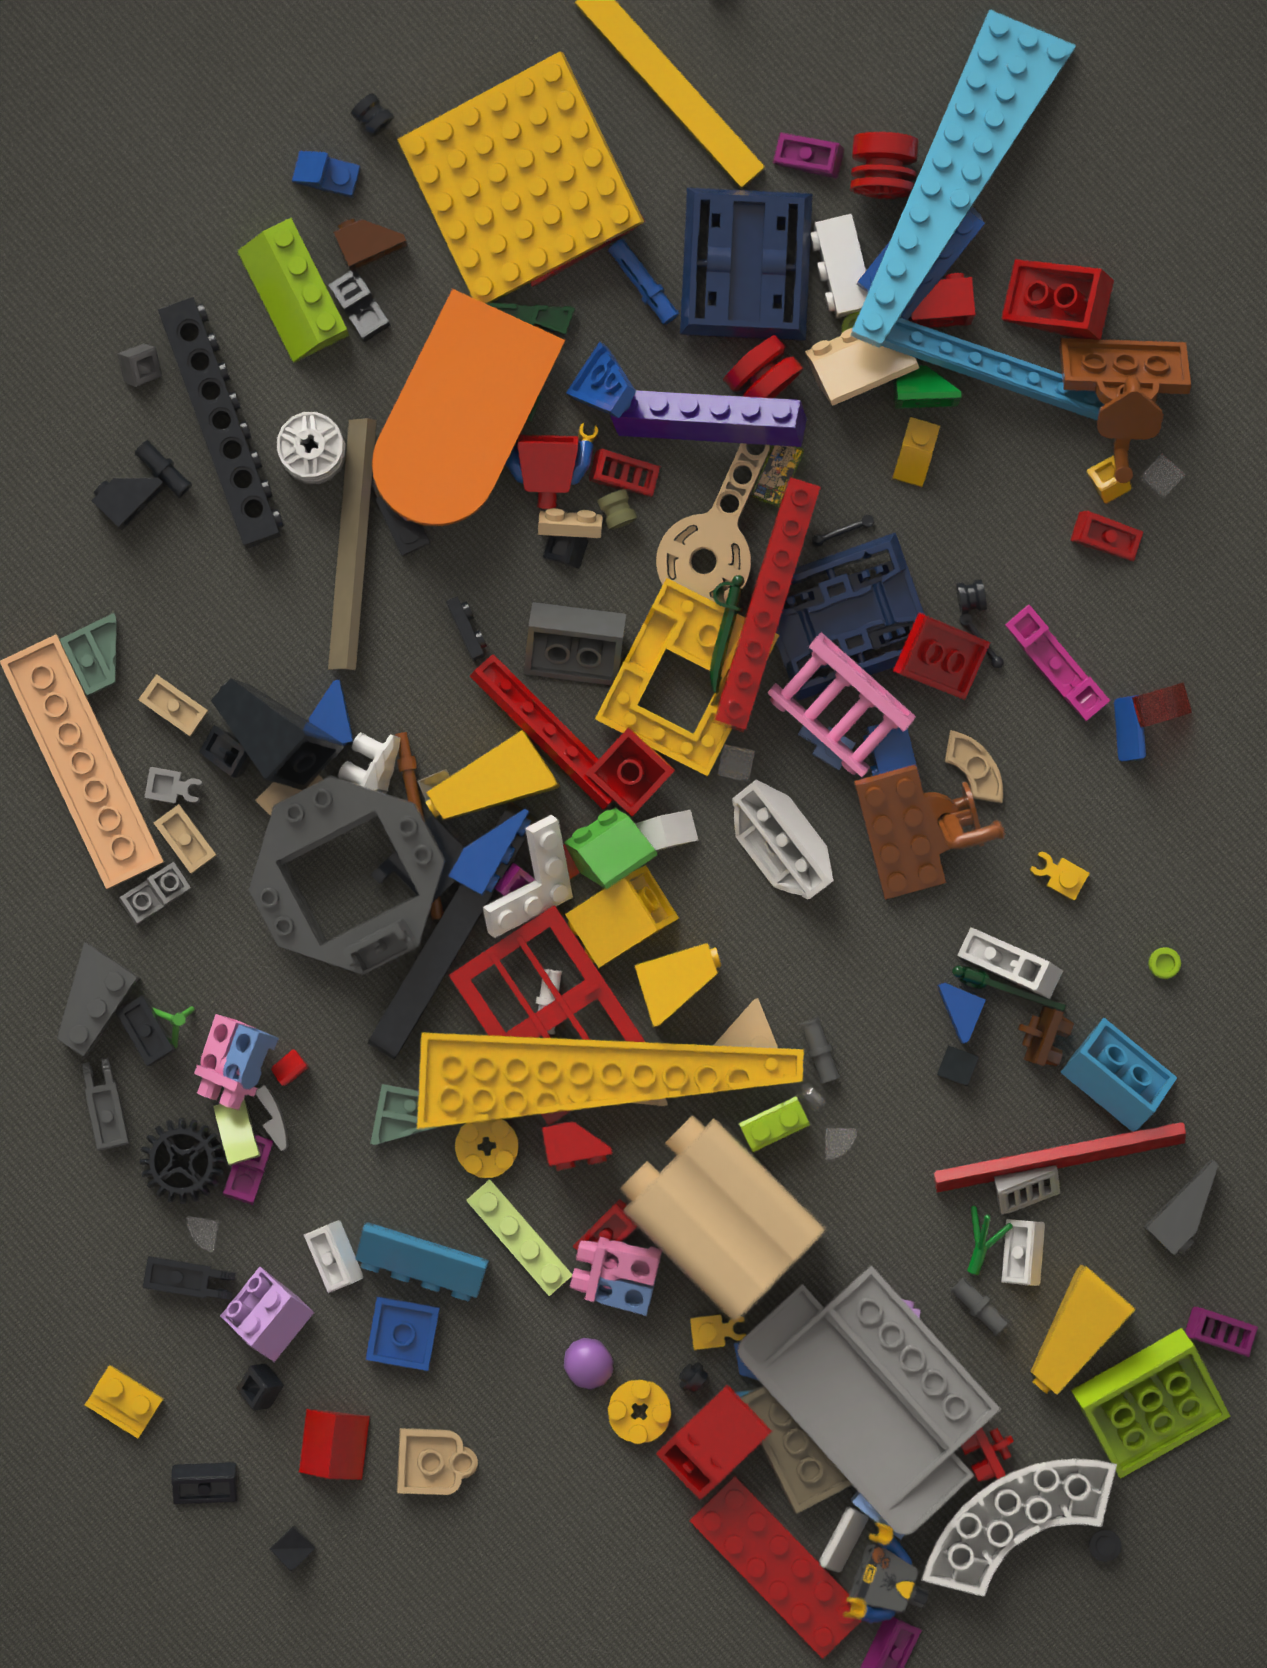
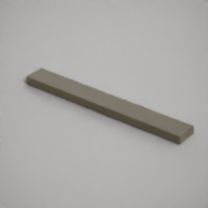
M370 418L349 420L328 670H356L372 483V459L377 423L375 419Z

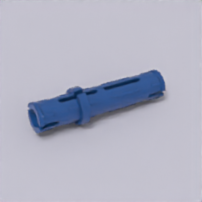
M620 239L608 249V252L643 296L641 298L645 305L649 304L663 326L673 321L680 313L663 293L665 290L661 284L657 285L630 249L625 239Z

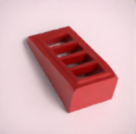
M599 449L594 456L589 481L653 497L660 466L605 449ZM605 460L610 461L607 474L603 475L602 471ZM617 464H623L619 479L614 478ZM630 467H634L635 470L631 483L626 482ZM642 470L648 471L644 487L639 486Z

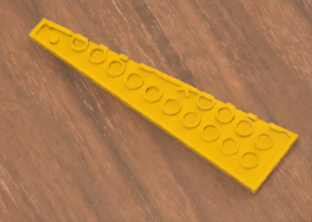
M421 1033L417 1129L803 1081L804 1049Z

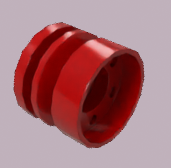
M865 132L854 135L852 158L866 165L852 168L851 176L857 179L851 180L850 191L875 199L909 197L915 185L910 181L916 179L917 172L903 167V165L917 162L919 139L907 134L894 132Z

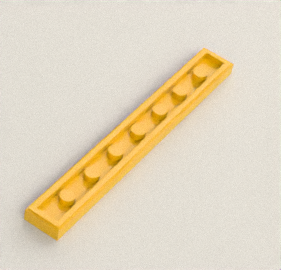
M577 0L575 2L580 11L741 189L765 169V166L615 0Z

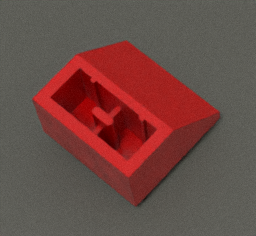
M575 1121L542 1127L549 1166L556 1164V1170L573 1168L576 1166L575 1161L587 1159L588 1165L606 1162V1155L612 1154L611 1146Z

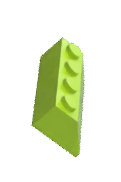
M291 217L262 231L238 250L293 363L349 336L348 330Z

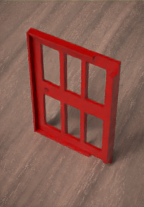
M555 905L449 975L488 1036L538 1038L542 1035L543 1038H551L547 1031L569 1018L583 1040H590L574 1014L598 999L626 1042L646 1043ZM549 927L585 979L563 995L559 993L526 943ZM520 946L555 997L554 1001L534 1013L500 961ZM495 964L529 1015L527 1019L507 1032L504 1031L471 981L472 978ZM572 1110L542 1113L541 1115L548 1126H550Z

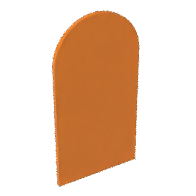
M452 289L374 448L372 459L373 478L377 490L386 504L407 521L428 526L454 524L477 512L492 493L561 352L565 340Z

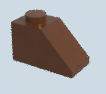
M355 219L347 220L337 226L339 230L333 232L350 271L408 246L404 234L363 219L357 222Z

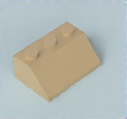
M853 328L844 331L841 336L830 341H820L813 345L812 349L805 351L815 380L832 406L919 369L916 358L883 346L878 348L850 336Z

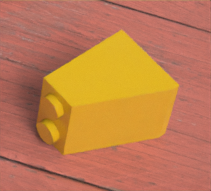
M646 865L633 871L608 889H603L565 914L569 920L568 925L571 931L576 936H579L585 946V952L591 961L596 963L598 968L616 959L679 919Z
M708 943L635 965L653 1027L660 1026L717 975L716 968L721 967V962L716 948L710 949Z

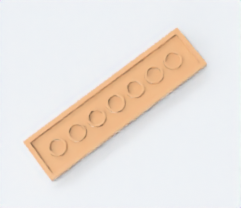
M58 635L51 636L1 660L0 664L105 888L108 890L165 863Z

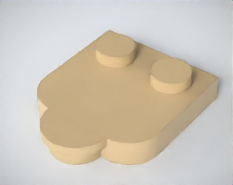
M400 1428L397 1493L449 1495L459 1489L462 1479L470 1477L476 1471L478 1466L476 1454L470 1448L463 1447L462 1439L454 1431Z

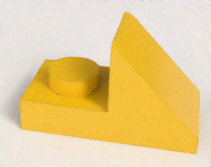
M910 417L892 479L923 487L940 425Z

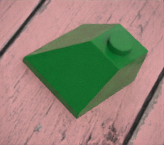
M919 366V369L893 379L894 409L957 407L962 398L959 389L928 366Z

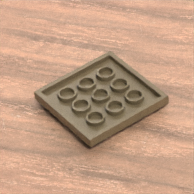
M764 1385L740 1397L772 1430L760 1444L794 1513L797 1514L853 1485Z

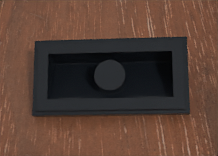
M235 1462L176 1464L172 1466L171 1482L174 1504L237 1502Z

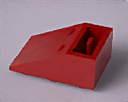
M727 1385L674 1434L656 1454L701 1500L750 1454L772 1430Z

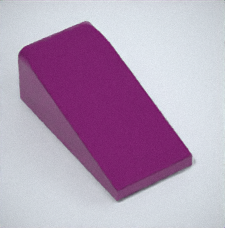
M780 133L773 163L813 174L838 178L844 148L840 143Z

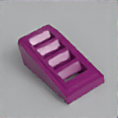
M1194 1306L1185 1333L1190 1339L1249 1357L1258 1327ZM1215 1320L1219 1321V1324L1213 1339L1210 1337L1215 1324ZM1229 1324L1232 1326L1230 1329L1227 1342L1225 1343L1223 1342ZM1242 1328L1244 1332L1240 1345L1237 1347L1235 1342L1239 1329Z

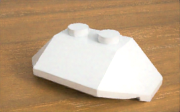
M755 780L732 798L735 837L773 887L792 894L802 895L806 899H811L833 882L827 845L788 795Z

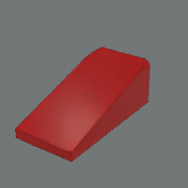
M1080 511L1071 541L1129 561H1134L1143 531L1090 511Z
M619 1199L573 1247L578 1251L581 1240L598 1243L600 1237L608 1238L609 1241L622 1242L638 1225L624 1212V1208L627 1205Z

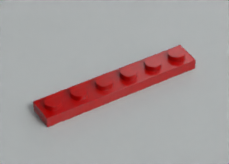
M494 654L473 671L470 677L603 810L614 801L586 774L599 759Z

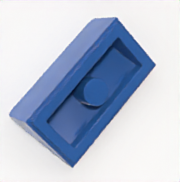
M1140 695L1117 698L1114 700L1118 759L1121 762L1143 760L1146 757L1142 698Z

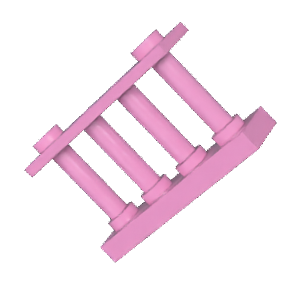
M821 632L809 645V648L813 650L809 661L783 689L775 683L767 693L771 696L770 701L776 708L782 712L787 710L842 759V766L853 775L857 773L863 777L870 768L864 762L866 757L893 728L897 729L899 727L905 731L916 716ZM829 664L836 671V678L806 710L792 697L821 665ZM852 685L860 692V699L831 731L828 730L816 718L845 686L849 687ZM876 706L884 713L882 716L884 720L858 749L853 752L840 739L869 707L873 708Z

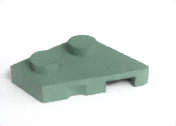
M382 1084L370 1144L377 1145L437 1128L417 1129L419 1091Z

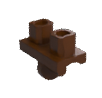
M1043 1006L1039 1017L1032 1015L1029 1026L1023 1024L1018 1026L1017 1030L1026 1033L1022 1045L1028 1047L1023 1060L1045 1066V1064L1058 1066L1063 1050L1053 1047V1041L1056 1035L1068 1038L1074 1023L1063 1017V1012Z

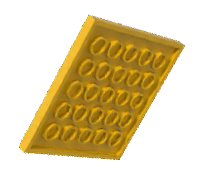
M561 51L398 138V142L472 298L483 303H492L644 223L564 53Z

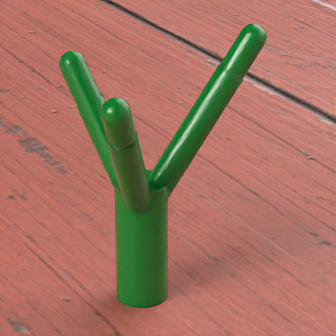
M973 1205L971 1206L975 1248L967 1271L979 1275L987 1250L1012 1229L1013 1225L1008 1223L986 1242L991 1217L989 1215L984 1217L980 1232L977 1207Z

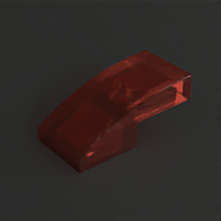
M1184 682L1132 697L1140 728L1192 713Z

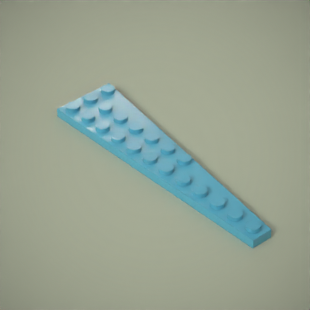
M989 9L850 336L878 348L881 347L902 315L903 310L932 269L935 261L943 252L952 235L958 229L1000 165L1003 157L1013 145L1018 134L1024 128L1052 82L1066 64L1076 45Z

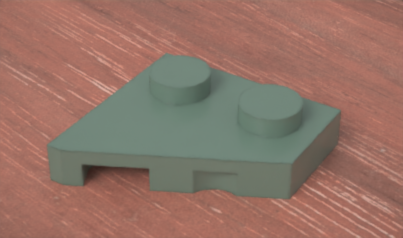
M114 613L59 639L87 697L116 684L117 618Z

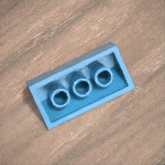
M369 1222L364 1225L355 1260L362 1262L360 1267L378 1273L379 1269L383 1268L392 1271L390 1276L404 1282H409L410 1277L422 1281L421 1287L439 1292L440 1287L453 1290L451 1296L465 1301H470L471 1296L478 1297L489 1262L487 1259Z

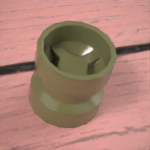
M626 489L613 492L597 500L600 510L604 511L607 516L605 522L609 530L620 528L638 519L634 509L629 507V496Z

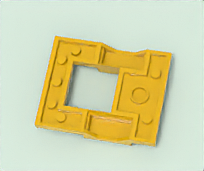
M666 578L595 719L621 733L628 727L631 728L651 748L708 776L732 730L713 723L745 617L739 614L736 615L721 672L722 678L719 684V693L713 694L695 732L692 733L642 708L638 703L666 649L710 671L711 659L725 607ZM776 633L773 639L769 655L779 637V635Z

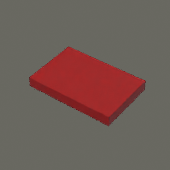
M918 613L893 671L965 700L991 642Z

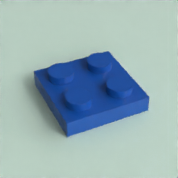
M377 1296L366 1360L429 1371L440 1307Z

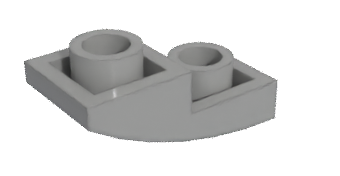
M172 862L147 878L145 882L122 895L119 901L135 925H138L190 890L191 887L176 864Z

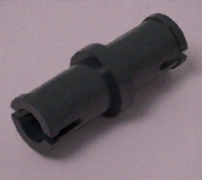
M149 440L143 442L136 449L135 455L153 471L152 476L161 479L178 498L185 495L192 487V483L174 467L175 463L170 458L166 459Z

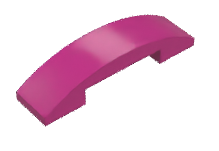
M1029 604L1005 624V627L1036 667L1085 721L1090 719L1110 701L1093 679L1085 674L1048 630L1049 627Z

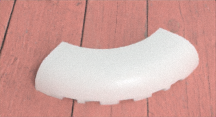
M1085 1459L1054 1460L1031 1465L996 1480L977 1493L948 1523L928 1559L922 1580L985 1596L992 1575L1004 1556L1014 1546L1043 1529L1057 1525L1088 1524L1101 1527L1117 1464Z

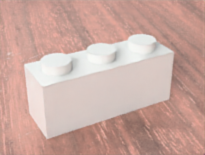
M852 214L815 222V232L810 233L811 243L814 251H820L822 262L817 263L821 281L827 280L830 292L825 293L829 312L835 311L836 319L848 316L851 313L860 312L868 293L857 285L858 280L866 272Z

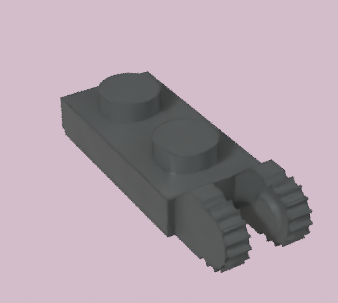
M102 1059L101 1067L106 1084L95 1086L94 1070L90 1062L83 1063L82 1067L87 1087L85 1094L97 1150L100 1151L130 1144L117 1082H114L110 1059Z

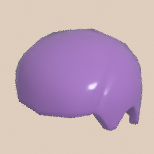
M582 1338L573 1342L566 1350L564 1369L569 1379L578 1387L592 1390L604 1385L612 1376L614 1363L612 1356L599 1340Z

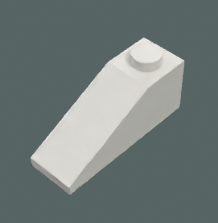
M972 927L957 955L1048 999L1051 998L1063 973V970L1051 962Z

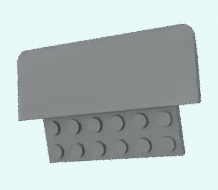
M872 1265L826 1307H823L806 1287L801 1284L740 1341L738 1346V1354L743 1363L890 1527L899 1534L914 1532L974 1476L956 1456L954 1451L1001 1410Z

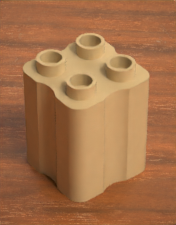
M691 1116L665 1142L677 1156L660 1173L648 1161L645 1162L621 1187L620 1190L631 1200L624 1208V1212L733 1321H736L824 1232L825 1228L715 1119H712L703 1127Z

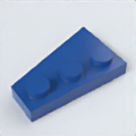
M599 342L566 394L580 403L620 418L622 413L630 407L636 390L610 349L602 342Z

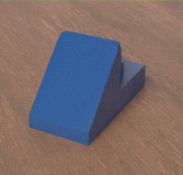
M300 151L292 182L353 198L361 167L360 165L330 158L329 154L325 152Z

